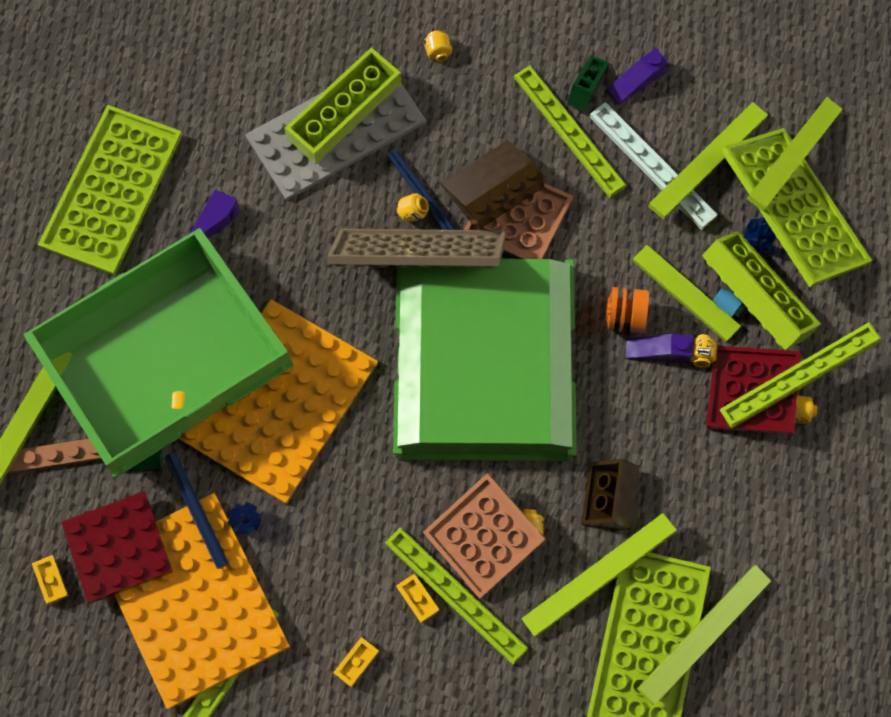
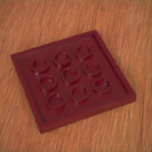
M717 346L716 361L712 367L707 429L794 435L798 390L732 429L721 414L720 409L800 363L801 351Z
M145 491L61 522L88 604L173 573Z

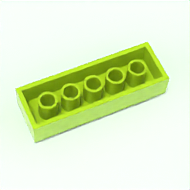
M371 47L285 127L287 139L311 161L317 164L401 85V72Z
M738 231L716 239L702 255L708 266L717 272L720 279L732 289L734 295L747 306L748 311L755 315L762 323L763 328L769 331L776 339L777 344L785 350L807 339L821 325Z

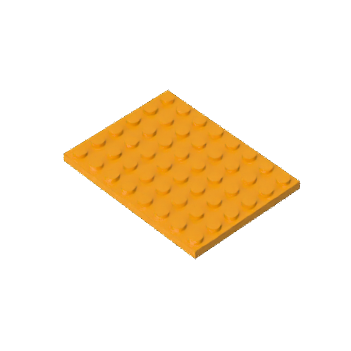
M271 299L261 315L288 351L294 366L233 405L224 407L181 434L178 439L287 504L376 368L378 361Z
M215 493L199 500L226 556L228 565L222 569L216 568L186 506L156 521L173 573L115 594L167 710L290 648Z

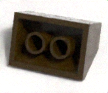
M625 459L590 462L581 525L610 530H631L640 466Z

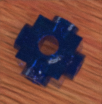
M760 217L758 219H750L744 238L755 250L763 251L771 249L776 235L765 218Z
M235 501L228 516L227 524L234 526L233 530L245 535L246 532L251 534L253 529L258 530L262 518L259 517L260 511L257 510L258 507L249 502L242 504ZM248 516L249 519L247 521H243L242 517Z

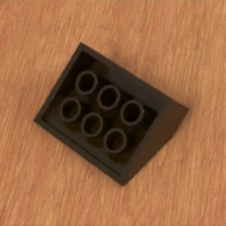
M506 140L442 182L441 185L476 230H480L542 189L545 184V176L529 157L509 140Z

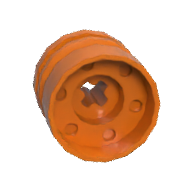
M612 287L606 311L608 331H614L615 322H619V332L623 331L625 323H629L630 333L644 334L648 314L649 290L635 289L632 298H628L627 288H623L622 297H618V287Z

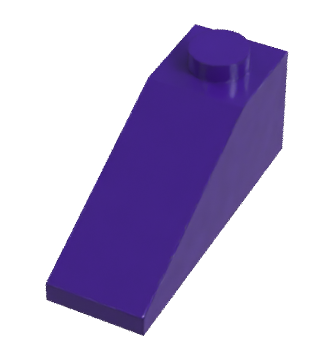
M655 48L640 58L606 91L619 105L666 74L669 62Z
M214 189L190 233L200 228L208 239L230 224L232 218L235 219L240 211L237 199Z
M665 334L626 338V359L689 363L692 357L693 335Z

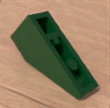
M592 55L590 56L572 85L567 105L586 112L609 62Z

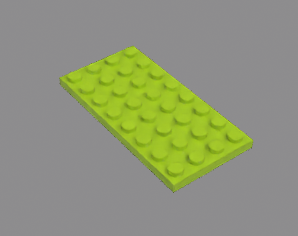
M107 105L38 243L39 248L115 276L183 135L182 131Z
M782 128L725 146L721 152L750 194L791 143L792 139L786 130ZM805 159L764 211L760 210L809 287L862 268L872 262V259Z
M649 552L617 576L587 717H681L691 667L653 706L637 688L700 622L711 567Z

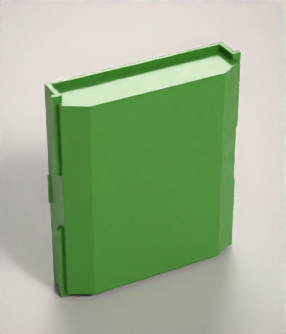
M200 228L126 273L120 274L102 285L98 290L23 334L114 478L180 438L181 434L224 407L233 405L294 366L286 348ZM70 352L73 355L64 372L60 375L51 360ZM175 391L186 393L183 408L181 409L172 408V394Z
M501 259L500 266L492 269H487L483 266H474L473 268H463L462 266L442 268L440 265H432L429 268H421L419 265H410L406 268L397 266L396 329L400 330L398 348L399 379L394 382L393 455H398V460L571 461L572 456L577 455L576 383L571 381V331L575 329L574 260L560 262L551 259Z

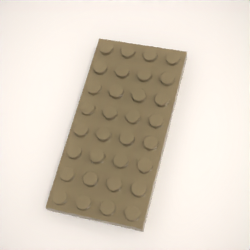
M340 229L327 255L328 264H334L336 267H343L347 264H355L356 267H365L367 265L387 267L389 265H397L401 268H406L410 265H419L421 268L440 265L442 268H451L453 266L473 268L474 266H483L484 268L492 269L500 266L506 230Z

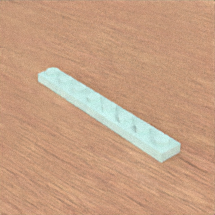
M606 102L590 114V118L661 190L678 176ZM694 190L678 205L701 230L717 218V214Z

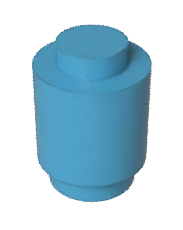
M722 288L713 299L716 306L731 318L734 315L738 317L745 309L743 302L729 289L725 290Z

